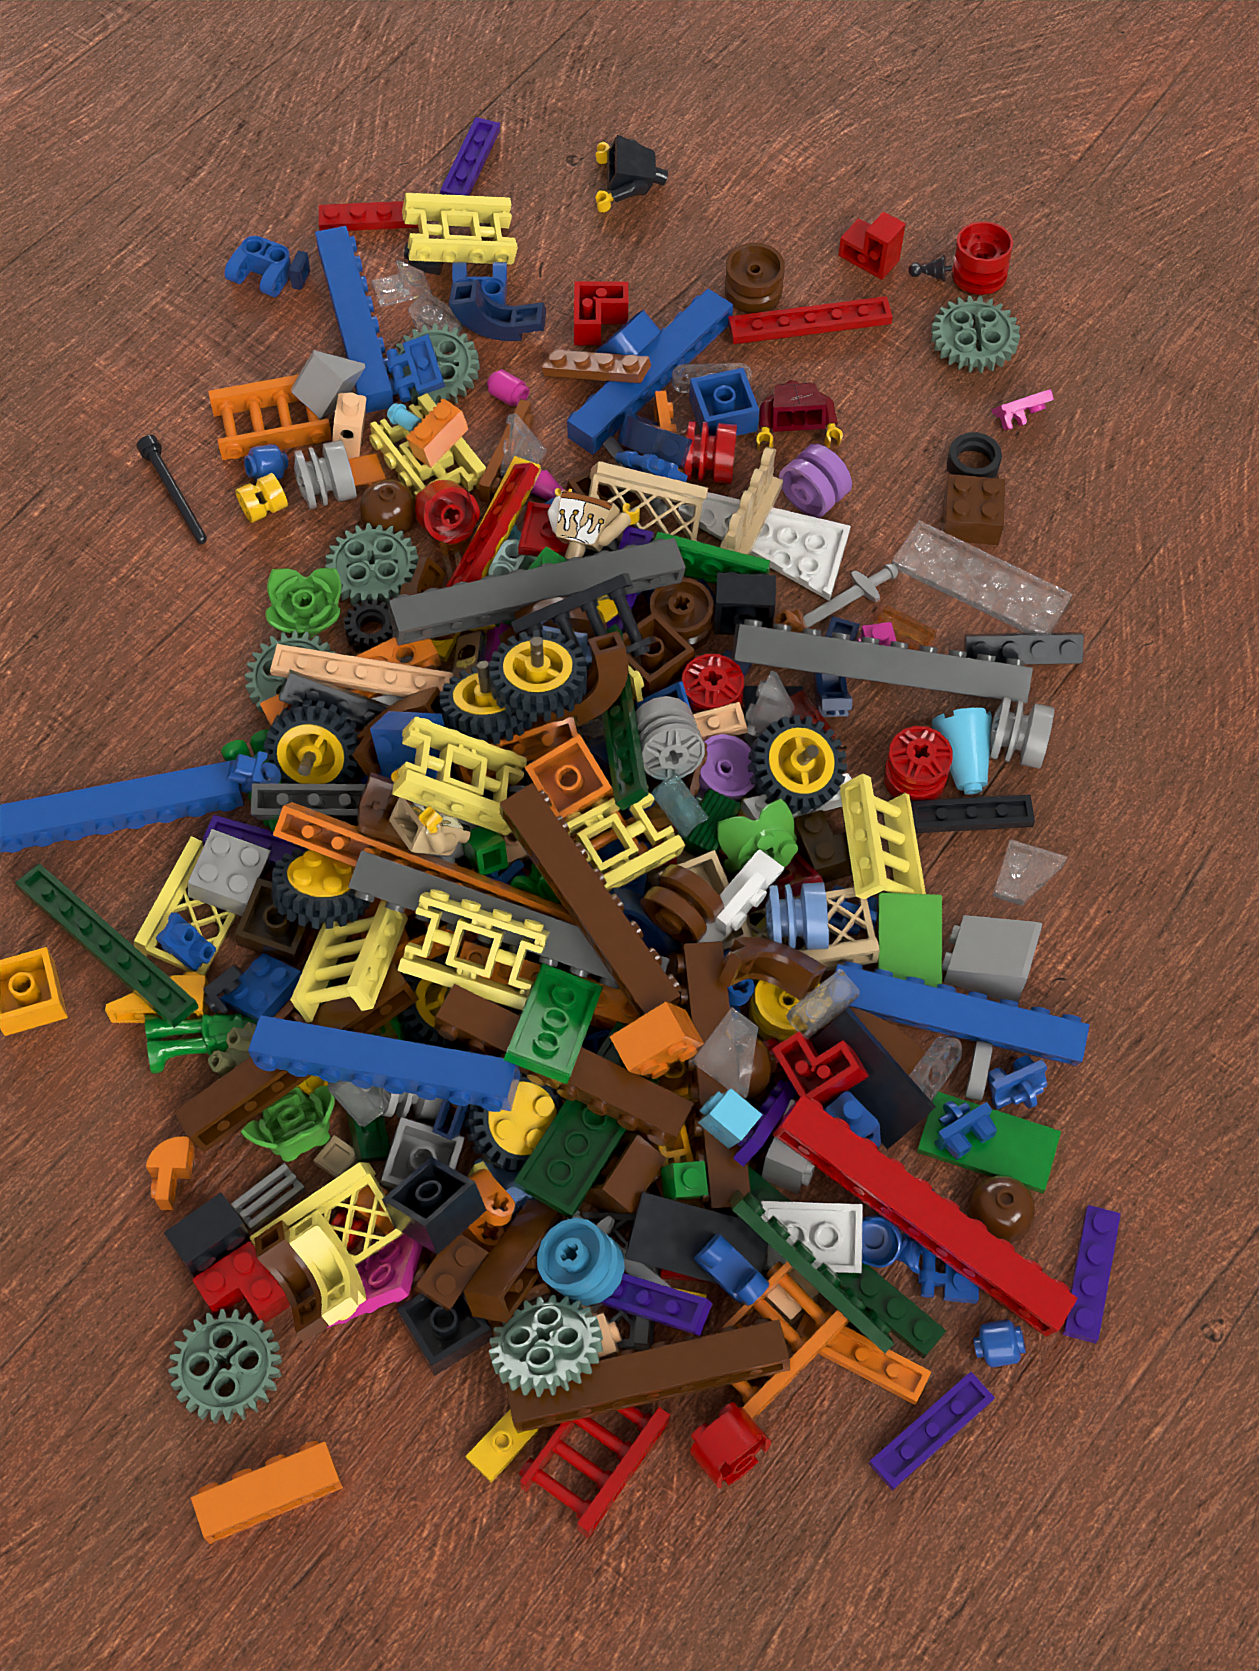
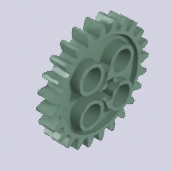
M968 296L967 302H964L959 297L957 298L956 305L949 301L947 309L941 307L939 314L935 315L934 323L932 324L931 342L935 343L934 350H941V359L949 357L948 365L957 362L959 370L964 365L968 366L969 372H972L973 368L977 367L980 373H983L985 366L994 371L995 363L1003 367L1004 361H1010L1012 354L1016 353L1020 339V326L1015 325L1017 318H1009L1011 310L1001 311L1002 303L993 306V299L985 303L982 296H979L977 301H973L972 297ZM972 317H974V319H975V328H972V327H973V322H974V320L972 319ZM976 340H978L977 349L979 351L976 350Z
M434 323L432 330H428L426 325H423V332L421 333L412 329L414 337L410 338L404 335V342L429 334L446 386L432 391L428 395L436 405L438 402H441V399H446L447 401L452 399L455 403H458L457 395L460 394L466 397L465 387L473 389V380L478 379L477 370L480 369L479 357L473 341L468 342L466 333L460 336L458 328L449 332L448 324H445L442 330H438L436 323ZM397 343L398 355L405 353L403 344ZM450 351L454 352L451 355H444L445 353ZM409 365L405 366L403 369L404 376L412 375ZM447 376H453L451 379H444ZM416 387L409 391L412 404L417 403L418 397H420Z
M367 523L366 530L362 531L358 525L355 526L356 533L354 534L346 530V539L337 537V546L330 545V554L326 555L327 564L325 565V568H336L342 585L341 599L345 600L350 597L351 605H355L359 600L362 601L363 605V600H368L369 603L373 599L378 600L379 605V601L383 600L388 606L389 598L399 596L402 584L412 580L419 561L416 546H412L411 538L404 539L403 531H399L394 535L393 526L384 531L382 525L372 529L370 523Z
M296 630L293 631L291 638H287L286 634L281 632V640L278 642L271 636L270 641L272 645L269 647L261 643L260 646L263 652L261 654L257 652L252 653L256 662L247 663L251 672L245 674L247 682H250L245 685L248 693H251L249 697L252 703H257L258 711H263L260 705L261 702L280 694L286 679L285 677L268 676L277 644L335 653V651H330L329 643L322 644L318 635L311 641L308 632H305L302 638H299Z
M552 1295L547 1303H544L541 1296H539L536 1305L533 1306L526 1300L524 1301L525 1309L522 1311L517 1309L508 1323L502 1322L504 1327H494L496 1337L490 1338L492 1349L489 1350L494 1371L496 1374H499L502 1383L509 1382L512 1391L521 1386L523 1395H527L532 1388L535 1389L537 1397H540L543 1390L549 1388L551 1395H555L556 1387L560 1385L568 1391L569 1381L573 1380L580 1384L582 1383L581 1372L585 1374L592 1373L590 1363H599L597 1353L603 1351L601 1343L603 1336L597 1317L592 1316L589 1307L583 1309L579 1300L571 1305L568 1296H565L560 1303L556 1301L555 1295Z
M221 1309L219 1319L214 1320L210 1313H206V1324L202 1325L195 1319L194 1326L196 1330L194 1332L186 1329L183 1330L187 1338L186 1342L175 1341L174 1343L181 1352L180 1354L170 1355L171 1361L178 1364V1366L168 1369L172 1377H178V1379L171 1383V1387L174 1390H181L176 1396L180 1403L189 1400L186 1405L188 1412L191 1413L199 1407L197 1415L201 1420L209 1412L211 1413V1420L216 1424L221 1414L224 1415L228 1424L232 1422L233 1413H238L241 1419L245 1420V1409L250 1408L255 1413L259 1412L256 1402L261 1400L268 1403L269 1399L265 1391L277 1390L276 1384L271 1379L282 1376L281 1371L274 1366L281 1364L283 1359L281 1355L273 1354L280 1349L278 1342H270L274 1337L271 1329L263 1332L265 1324L262 1320L252 1325L254 1318L251 1313H248L243 1320H241L238 1309L234 1310L231 1318H228L224 1309ZM226 1335L233 1337L231 1345L227 1348L221 1349L216 1347L221 1337ZM243 1342H247V1346L240 1349V1345ZM250 1356L259 1358L257 1365L253 1369L246 1370L242 1368V1363L246 1358ZM207 1362L210 1364L208 1371L204 1375L195 1376L193 1374L195 1367L199 1363ZM222 1362L226 1364L231 1363L232 1367L229 1370L226 1368L221 1369L220 1364ZM212 1383V1386L209 1390H204V1387L206 1385ZM224 1384H235V1390L230 1396H219V1390Z

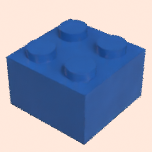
M744 368L690 379L689 401L701 435L703 422H708L709 435L715 436L719 423L736 424V436L758 431L759 408Z
M388 711L370 728L382 776L391 779V774L406 761L414 764L416 749L402 744L404 738L402 732L414 717H419L444 727L442 714ZM430 747L429 755L439 758L441 751ZM452 762V764H451V772H452L453 769H454V764H453V762ZM427 768L425 776L436 779L437 771Z

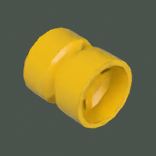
M273 473L257 479L256 485L248 483L235 489L241 509L250 523L266 517L267 511L275 513L288 507L285 493ZM255 494H259L263 502L262 505H260Z

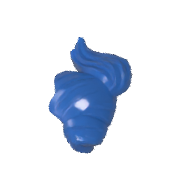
M871 1215L863 1217L862 1263L882 1268L893 1264L897 1260L904 1262L909 1269L919 1274V1257L921 1253L919 1243L906 1233L901 1234L898 1227L882 1216Z

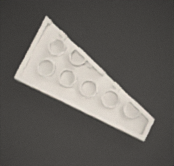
M707 492V497L702 505L699 528L723 541L729 529L731 517L739 509L740 500ZM684 504L679 506L678 513L686 521L692 519L694 507ZM772 508L750 555L770 560V568L830 601L851 526Z

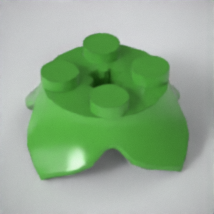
M289 568L272 569L267 583L268 596L272 604L265 613L267 622L272 627L283 632L292 634L296 630L299 638H302L305 632H308L312 638L334 624L340 616L338 602L342 588L336 568H320L314 570L308 577H303L296 570Z
M782 799L766 805L761 810L757 820L736 816L718 822V841L721 849L728 856V859L724 860L723 867L729 873L738 874L758 850L763 851L784 868L798 851L797 837L794 835L793 815Z
M320 1086L315 1089L313 1094L310 1093V1097L300 1088H294L262 1111L263 1120L259 1119V1121L249 1122L241 1130L242 1135L257 1145L267 1147L275 1155H280L285 1162L295 1160L301 1153L307 1152L315 1146L326 1144L330 1139L328 1132L330 1128L329 1119L335 1103L334 1086Z

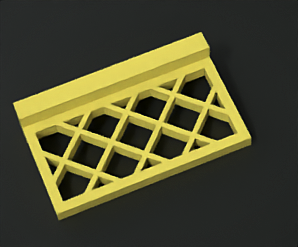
M191 836L134 940V947L146 957L149 954L187 972L206 975L237 915L228 911L218 914L216 907L210 905L214 916L196 920L192 907L205 903L198 900L189 901L186 892L188 890L189 878L204 846L203 841ZM184 898L185 903L180 904L182 899ZM188 909L192 919V923L189 924L201 935L200 926L216 922L220 932L217 937L207 939L208 942L216 947V952L210 962L207 964L203 963L197 971L189 970L173 954L156 948L159 943L156 937L166 927L171 912L176 913ZM226 918L224 924L222 925L221 920Z
M359 1162L249 1238L255 1246L254 1238L281 1220L291 1228L318 1210L329 1223L332 1209L337 1206L349 1208L345 1228L331 1224L330 1226L333 1230L343 1232L342 1243L346 1249L349 1234L366 1237L363 1252L358 1255L349 1254L355 1266H357L404 1233L395 1228L394 1231L385 1237L373 1234L377 1215L386 1216L390 1219L382 1201L386 1195L374 1177L376 1173L370 1163ZM368 1185L375 1194L372 1209L356 1206L359 1191ZM351 1197L350 1204L343 1203ZM380 1204L385 1212L379 1211ZM355 1210L371 1213L367 1233L351 1229ZM372 1239L379 1240L371 1246Z

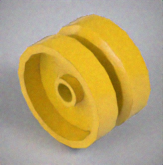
M759 980L748 1005L749 1020L754 1030L764 1040L777 1038L780 1043L799 1031L807 1037L812 1032L824 1007V991L820 982L814 994L798 1000L783 989Z

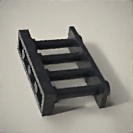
M622 573L511 622L515 633L526 632L527 636L530 635V638H533V631L540 630V637H543L541 632L543 630L542 624L553 620L554 624H558L561 634L565 636L566 643L571 639L576 643V648H578L580 645L569 621V618H571L569 612L578 608L585 612L595 637L608 634L597 609V606H599L597 600L608 596L610 600L614 601L632 644L626 647L627 654L632 653L635 658L651 651L649 645L657 642L654 636L643 640L625 597V594H627L625 588L633 585L628 573ZM586 662L587 671L590 670L592 662Z

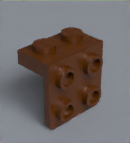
M371 772L358 803L357 829L366 837L376 840L381 838L392 842L393 845L399 848L408 849L389 822L399 799L398 796L392 795L394 782L390 778Z
M460 1234L438 1255L434 1252L429 1259L433 1262L430 1266L423 1263L413 1278L411 1287L414 1289L411 1298L422 1293L449 1312L467 1283L486 1258L488 1252Z

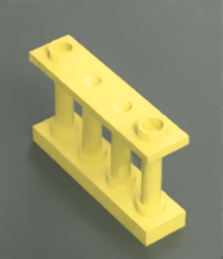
M861 774L840 785L856 897L866 899L883 890L889 893L926 894L910 795L904 793L888 802L873 795L871 777L865 774ZM876 810L884 814L885 826L878 823ZM880 837L888 840L890 853L882 850ZM885 865L892 868L894 881L886 877Z
M381 899L374 917L357 920L353 923L348 922L346 926L342 927L335 921L331 929H326L325 923L322 924L291 997L294 1007L307 1023L313 1021L318 1006L322 1002L351 997L361 1011L374 1008L408 920L405 913L386 908L387 901ZM368 931L366 938L345 943L348 935ZM360 953L357 961L336 965L339 957ZM350 976L347 984L326 988L329 980Z

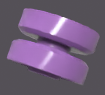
M810 444L797 456V459H793L786 465L779 475V479L783 480L782 490L790 502L802 513L816 518H821L852 488L851 476L843 461L833 451L820 444Z
M726 734L711 736L705 741L707 743L708 756L705 765L702 766L700 771V787L697 795L693 798V803L698 795L704 797L708 789L717 791L719 794H723L725 797L738 802L754 787L750 781L753 772H748L747 768L751 763V760L748 759L751 748L736 736Z

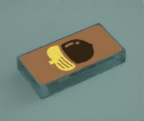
M483 630L457 637L452 673L455 677L460 679L459 672L463 670L471 674V667L476 666L480 661H484L487 634Z

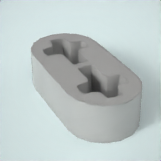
M976 1040L965 1098L982 1100L993 1043Z

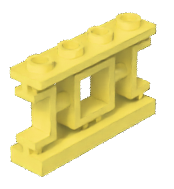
M405 193L402 209L403 220L405 224H415L419 228V234L410 233L409 260L476 264L507 262V264H513L518 249L515 238L502 237L501 228L509 229L512 219L510 198ZM427 221H438L439 224H427ZM479 223H490L491 227L480 226ZM448 226L470 227L472 236L450 235ZM429 235H439L441 239H429ZM481 237L493 238V241H482Z
M426 393L418 397L417 406L414 404L409 406V412L418 418L425 419V415H429V411H433V407L437 405ZM385 419L380 421V425L376 421L370 423L371 435L369 439L372 446L377 451L381 450L386 464L391 470L395 469L398 472L400 482L411 489L415 501L416 495L426 487L422 481L433 475L438 479L432 482L452 480L457 484L462 483L468 492L473 490L474 485L479 490V482L486 467L462 436L430 468L425 464L420 465L413 456L408 441L399 445V451L393 445V443L410 434L409 431L400 425L392 428ZM455 460L460 467L447 473L445 469L454 465Z
M414 717L403 729L402 736L404 738L402 744L416 749L415 762L412 764L406 761L398 770L397 776H399V779L393 785L392 795L425 807L431 806L436 811L507 836L511 829L500 815V802L507 799L508 783L516 785L524 777L522 769L527 765V758L517 755L513 751L493 746L484 740H477L464 735L455 729H448L432 723L428 719ZM430 747L441 751L439 758L429 755ZM452 762L473 770L471 785L450 778ZM427 768L437 771L436 779L425 776ZM487 768L497 772L495 779L486 776ZM484 789L494 792L493 800L482 797Z
M652 794L631 806L630 811L636 822L627 827L623 825L617 813H614L620 810L615 804L614 798L609 800L608 797L594 803L591 806L592 810L584 814L576 812L565 819L570 829L569 836L577 833L576 841H579L588 854L587 862H590L593 869L597 867L602 874L606 873L603 875L607 882L604 886L608 892L613 888H620L681 855L685 847L679 834L677 836L674 835L672 826L657 833L643 809L653 804L654 797ZM612 827L625 851L602 862L589 838ZM644 832L654 848L630 860L637 856L639 851L632 838Z
M431 889L430 893L424 892L421 894L418 901L420 903L415 914L431 918L423 946L411 942L406 944L405 953L400 960L397 971L450 988L456 984L484 999L523 1011L534 982L519 977L527 949L537 953L544 951L545 943L550 931L543 929L544 924L530 919H525L524 923L511 919V913L499 909H493V913L480 909L481 904L475 901L462 899L460 903L449 899L450 895L436 889ZM430 906L470 918L472 921L460 918L454 934L439 930L438 926L442 911L432 909ZM495 926L535 939V941L523 938L517 954L500 949L505 932L492 927ZM464 930L494 938L486 966L456 957ZM433 942H437L450 947L445 964L458 969L432 962L416 955L427 958L430 955ZM496 962L509 965L513 969L508 984L520 989L482 978L478 975L490 978Z

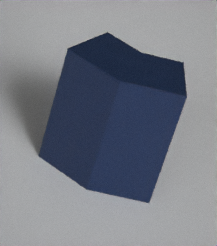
M443 1099L432 1132L448 1140L458 1137L469 1104L467 1106H457L452 1123H448L445 1120L451 1102Z

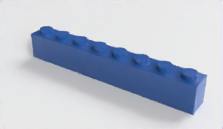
M346 226L316 231L318 253L346 357L349 360L365 364L364 371L354 385L356 394L366 397V413L388 409L394 404L393 396L397 395L393 387L395 381L388 378V375L391 374L386 363L388 358L382 357V354L386 353L383 338H377L376 333L380 332L377 317H371L374 307L371 296L365 295V292H368L366 277L359 274V272H363L360 256H354V252H357L355 237L349 236Z
M709 288L700 296L697 295L689 307L683 312L680 311L675 316L673 322L666 328H662L656 338L636 355L649 356L651 367L642 382L606 381L596 394L589 396L586 403L578 411L570 414L567 420L568 438L594 455L608 438L613 437L621 429L626 413L637 414L654 397L655 391H661L728 327V316H733V304Z
M227 761L1 804L0 852L14 853L22 848L33 846L45 847L53 842L64 840L76 841L85 836L95 834L107 835L116 830L126 828L138 829L147 824L157 822L169 823L175 819L188 816L200 817L206 813L219 810L231 811L236 807L244 806L242 791H240L241 785L240 783L226 780L231 762Z
M844 962L843 965L837 964L834 970L826 1005L828 1007L840 1009L842 1005L871 1013L886 1021L974 1042L979 1040L993 1043L995 1047L1077 1066L1083 1061L1090 1024L1082 1023V1018L1078 1016L1063 1014L1061 1018L1050 1015V1010L1041 1007H1031V1010L1018 1007L1019 1003L1007 999H1000L998 1003L987 1000V995L978 992H968V995L957 993L955 987L945 984H937V988L924 985L925 981L920 978L906 977L905 980L894 978L893 973L887 970L875 969L874 973L862 970V965L853 962Z
M262 1015L259 1017L248 1049L254 1064L265 1071L280 1069L298 1077H306L307 1075L318 1076L324 1081L337 1083L339 1080L352 1082L353 1085L364 1089L374 1086L384 1088L392 1094L407 1092L416 1094L425 1100L445 1099L458 1106H467L468 1104L479 1105L491 1112L512 1110L521 1076L519 1066L504 1061V1058Z

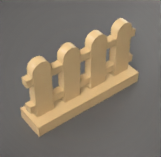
M765 448L760 468L754 470L750 486L741 497L737 513L734 512L731 517L729 529L720 548L747 555L751 554L783 487V480L773 476L776 449Z

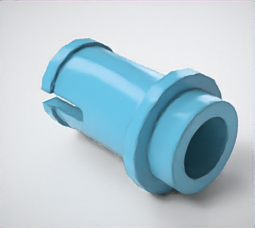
M395 403L387 412V417L393 425L398 424L409 432L414 430L418 423L422 422L421 418L406 410L404 404Z

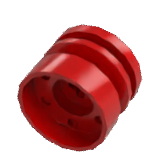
M986 221L973 222L963 227L958 233L952 269L954 283L962 290L971 294L985 295L1000 290L1007 281L1013 238L1010 232L1003 226Z
M689 421L684 436L693 440L683 467L684 474L688 475L686 481H691L692 470L696 468L699 469L698 482L703 481L706 469L712 470L713 483L732 484L736 424L719 423L715 436L709 435L708 422H703L701 435L696 434V421Z
M705 654L694 658L686 665L682 673V682L693 714L740 702L742 709L744 675L740 666L731 658L721 654Z
M913 726L899 732L890 744L884 769V783L887 791L894 798L907 793L910 795V801L936 800L939 798L946 786L953 760V750L948 739L939 731L924 726Z

